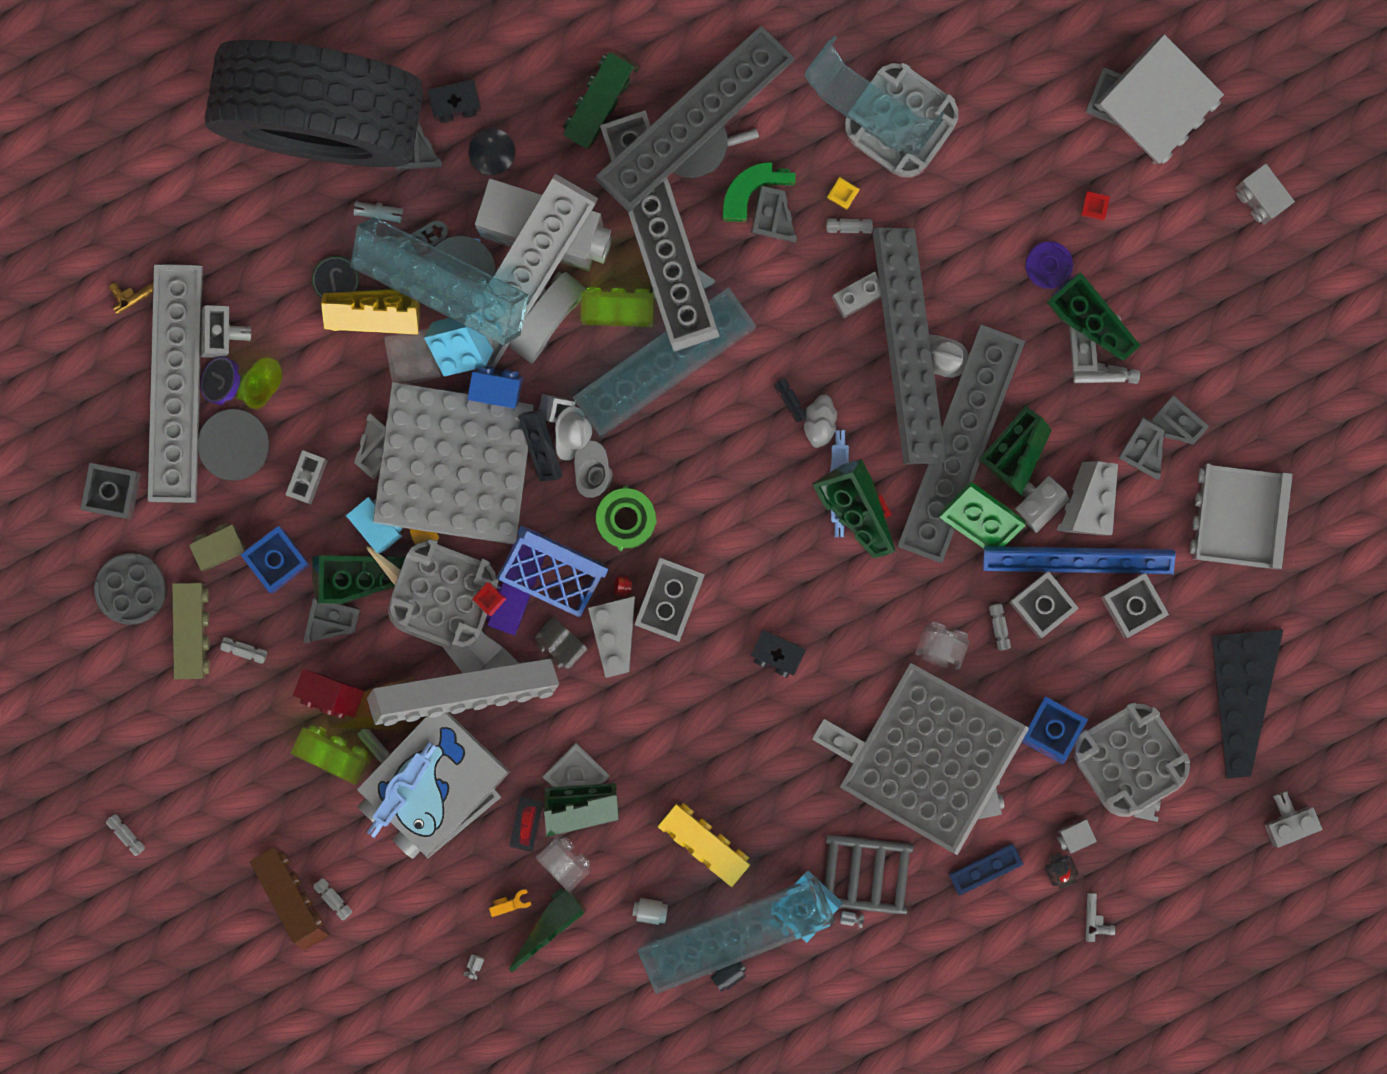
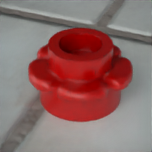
M624 575V577L617 576L614 584V594L625 598L626 594L631 593L632 581L628 580L627 575Z

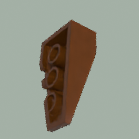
M413 676L399 681L391 682L376 688L415 682L418 680ZM373 689L364 691L355 717L345 715V718L342 719L334 715H328L331 728L398 731L413 730L427 717H420L412 722L401 720L389 726L384 724L375 725L367 701Z

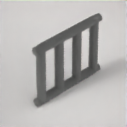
M838 835L826 836L829 848L825 887L832 893L834 892L838 845L853 847L847 899L838 898L843 903L839 908L907 914V906H904L909 854L914 849L913 844ZM862 848L876 849L871 902L857 900ZM886 850L900 852L895 904L880 903Z

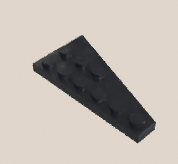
M1284 629L1211 636L1226 779L1251 777Z

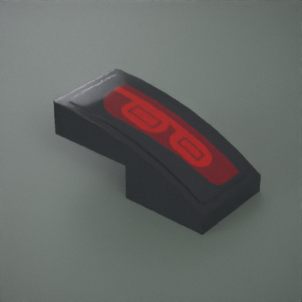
M520 797L509 847L533 852L543 801Z

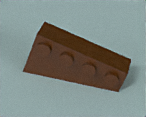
M273 847L249 861L293 944L306 950L330 936L323 925L324 923L320 915L314 910L311 898L300 886L301 880L298 874L289 867L290 859L284 850L280 851Z

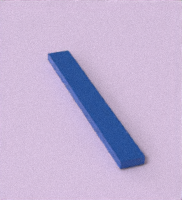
M984 546L983 571L1174 574L1176 553L1175 550Z

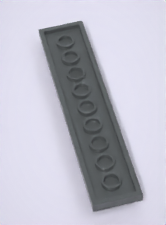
M760 26L597 174L595 180L630 212L782 73L795 58Z
M876 228L873 229L903 464L946 462L915 229Z
M982 324L980 325L942 425L946 462L927 465L897 547L942 564L955 528L940 518V512L970 481L973 482L980 464L979 459L986 448L1023 349L1024 340Z

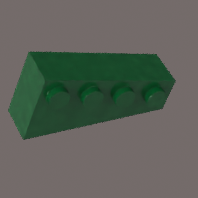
M618 51L609 52L608 55L604 54L598 63V66L601 68L597 75L593 74L586 84V87L589 88L585 96L581 95L574 106L577 108L574 116H569L563 125V128L566 129L563 135L586 149H590L602 131L600 125L606 124L607 114L611 115L618 104V95H622L631 83L629 75L632 70L637 73L641 66Z

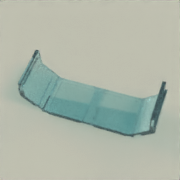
M833 36L804 74L810 85L817 91V95L843 115L861 125L863 129L896 151L901 150L908 154L919 155L944 119L942 117L945 113L941 112L937 119L915 115L846 66L833 47L837 39L836 36Z

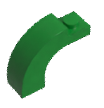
M772 163L758 164L743 171L734 179L727 190L723 206V222H747V204L752 193L761 186L767 185L795 186L796 173H791V169L785 168L776 169V172H772Z

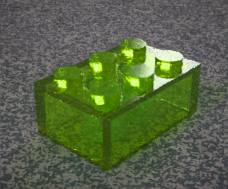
M588 287L587 291H582V325L653 327L654 294H650L647 289H635V293H626L625 289L611 288V292H602L601 288Z
M310 725V727L302 728L290 754L354 785L361 783L372 760V757L368 756V750L357 745L353 748L347 746V740L337 735L329 737L325 735L326 730L319 726Z

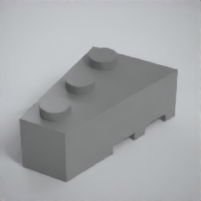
M1099 461L1082 462L1072 488L1074 490L1070 503L1066 504L1064 509L1066 514L1062 524L1058 525L1057 531L1089 535L1113 534L1118 464Z
M635 596L588 608L606 678L630 672Z

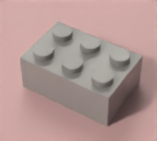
M659 558L635 626L680 642L705 574Z

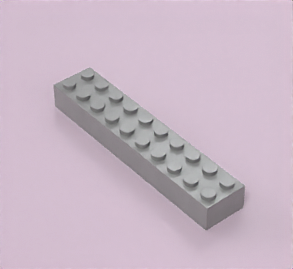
M646 111L600 125L611 161L651 126ZM667 177L628 213L671 346L674 351L719 337V333Z

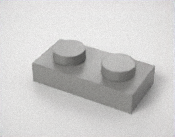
M823 719L812 740L851 763H854L865 742Z

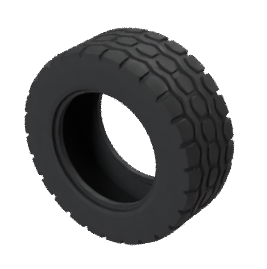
M231 40L221 43L215 53L204 118L206 127L211 132L251 147L336 164L364 167H400L407 165L413 155L423 87L421 80L410 72L378 60L351 53L282 41Z

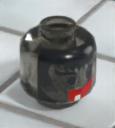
M1061 852L1047 857L1049 862L1044 865L1043 869L1051 886H1058L1059 889H1063L1077 882L1075 878H1077L1079 871L1071 855L1062 856Z

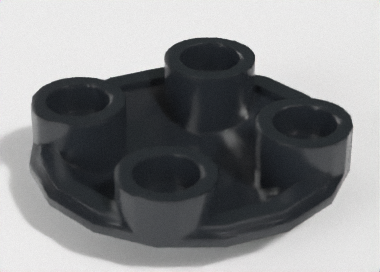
M490 128L482 130L470 142L468 151L470 162L475 169L484 175L501 174L515 161L516 151L514 142L507 133L500 129Z

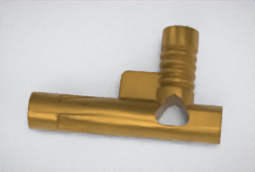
M117 282L111 284L109 289L118 304L112 307L115 313L118 315L151 295L154 283L152 282L136 293L131 288L122 292ZM122 301H127L128 305L122 308Z

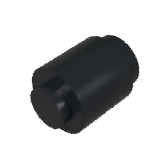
M730 958L714 970V974L710 977L722 992L725 989L729 990L746 977L744 972L747 969L739 958L736 961Z

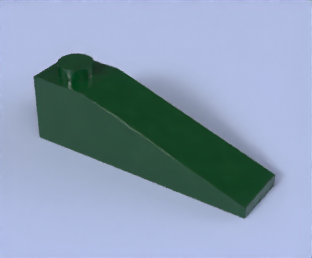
M1081 272L1069 278L1046 302L1061 321L1122 361L1127 359L1141 346Z
M862 459L840 465L812 484L826 509H831L840 518L838 521L843 526L846 525L855 534V539L873 558L896 551L873 480Z
M312 556V583L317 604H343L395 587L394 583L373 557ZM406 557L384 558L401 570Z
M560 888L551 896L553 901L548 905L509 968L511 973L531 958L540 948L547 945L559 932H563L586 912L587 909L569 888L565 891Z

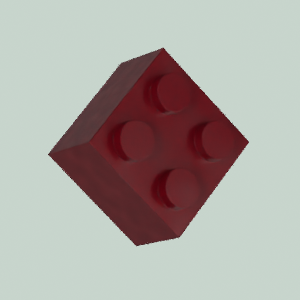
M302 669L293 696L301 699L300 704L311 708L314 707L319 709L320 712L344 719L345 715L355 717L364 690L329 676Z

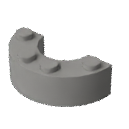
M558 272L551 281L552 285L547 290L543 288L536 300L538 302L529 311L510 343L509 348L531 364L534 363L544 350L559 324L578 305L589 290L567 272L563 274Z

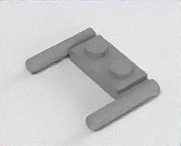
M1072 327L1069 328L1074 383L1124 382L1126 380L1125 373H1097L1096 343Z

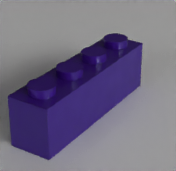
M522 544L518 551L520 559L532 555L529 546ZM545 556L537 558L540 569ZM534 560L521 564L525 575L537 570ZM518 566L509 568L506 577L509 579L521 576ZM538 575L526 579L529 588H534ZM503 582V585L498 584L497 589L507 599L492 616L487 615L485 620L489 621L488 626L516 636L531 595Z

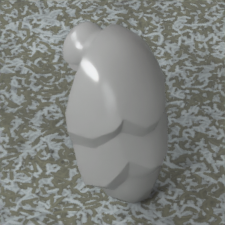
M827 394L820 395L813 404L807 407L804 430L811 445L815 448L826 445L836 430L837 410L831 397Z

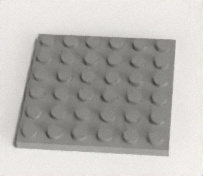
M392 382L373 523L515 544L528 445L518 415L523 412L533 411V405L518 402V406L514 409L468 400V394Z
M910 663L840 788L958 855L1029 728Z

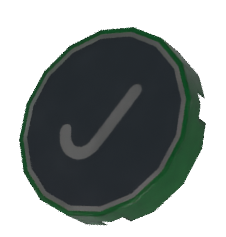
M340 256L328 257L315 267L312 274V285L316 294L322 299L323 293L357 291L360 285V276L356 267L348 259Z

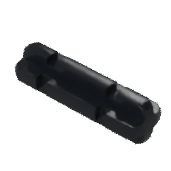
M785 378L774 384V387L778 393L782 394L780 396L789 412H793L794 420L799 423L806 419V411L800 407L802 404L794 391L789 389L790 385Z

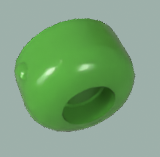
M628 485L624 486L623 489L612 491L606 495L599 504L596 513V524L600 534L609 544L617 547L619 551L626 548H634L646 542L652 535L657 523L656 513L651 501L643 493L628 488ZM628 507L636 511L638 521L634 528L623 530L615 524V515L621 508Z

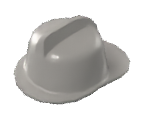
M929 335L934 374L950 378L961 375L968 359L966 348L955 340L938 335Z
M575 406L562 410L556 421V453L559 458L563 460L573 459L577 449H583L592 435L591 423L585 418L582 410Z
M588 441L583 449H577L574 460L577 489L580 494L588 498L599 496L610 486L613 479L612 470L608 465L606 450L596 441Z

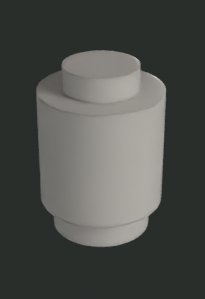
M640 898V902L634 903L632 916H637L636 921L656 925H659V923L665 924L668 905L662 904L663 901Z

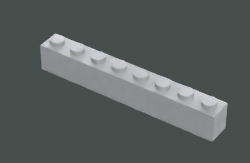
M545 659L374 688L367 701L375 725L384 724L389 726L401 720L412 722L424 716L435 718L447 712L458 714L470 708L480 710L487 707V705L496 704V706H503L510 701L525 702L533 697L547 698L553 695V692L559 686V681L552 660Z

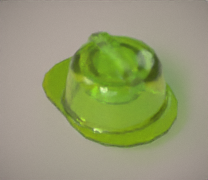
M268 357L256 362L248 372L241 375L240 385L235 397L245 402L250 408H262L281 384L282 369L279 363Z

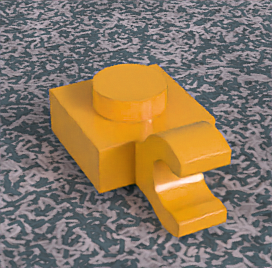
M527 889L520 890L516 894L515 899L508 901L507 897L494 900V905L489 907L491 916L494 917L518 908L529 907L532 904L531 901L523 903L520 900L522 894L528 893Z

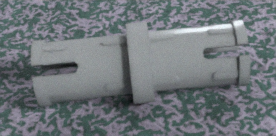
M357 200L355 202V207L364 208V210L354 209V216L374 218L375 221H380V219L398 223L402 221L401 216H395L393 213L403 215V208L383 206L379 202L377 204Z

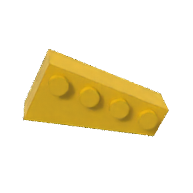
M418 288L323 293L321 305L324 329L418 334L420 304Z
M676 803L659 823L658 828L663 832L666 831L675 842L685 847L691 855L704 863L707 868L729 886L733 887L750 866L747 862L749 857L740 849L736 852L728 846L731 842L722 834L718 836L710 831L712 826L704 819L696 820L692 816L694 811L686 804L682 803L680 806Z

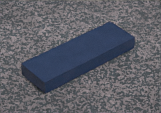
M1011 843L948 875L960 896L1024 864L1014 844Z

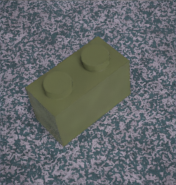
M228 523L216 527V532L209 536L204 533L193 538L194 543L189 544L201 571H207L241 555L247 550L235 525L229 526Z

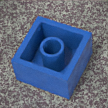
M492 366L479 367L472 372L468 400L515 409L520 401L524 376H518L519 372L515 370L505 369L503 372H496L495 367Z
M277 526L241 554L264 587L272 594L311 565L281 526Z
M1045 697L1028 727L1029 730L1022 743L1064 765L1088 719Z

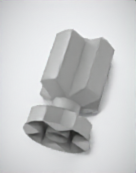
M842 911L840 923L850 926L858 923V927L862 928L865 915L861 914L859 917H856L855 913Z
M471 954L467 964L470 970L465 971L463 975L477 980L478 976L475 974V971H480L484 958Z

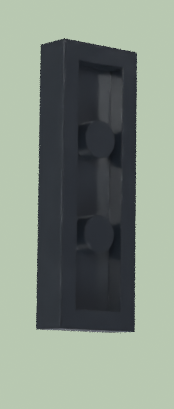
M542 410L523 412L518 415L539 481L558 480L563 477Z

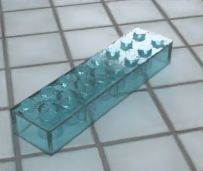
M375 217L357 225L351 268L502 345L521 336L529 294Z
M729 287L708 301L719 337L674 351L666 331L573 396V400L582 410L600 438L756 330V325Z
M816 876L643 944L637 951L655 994H658L830 927L835 922V918Z

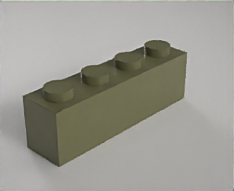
M204 583L173 584L174 679H206V674L210 673V661L206 660V650L210 648L209 636H206L205 627L209 626V612H205V602H209V589L205 588Z

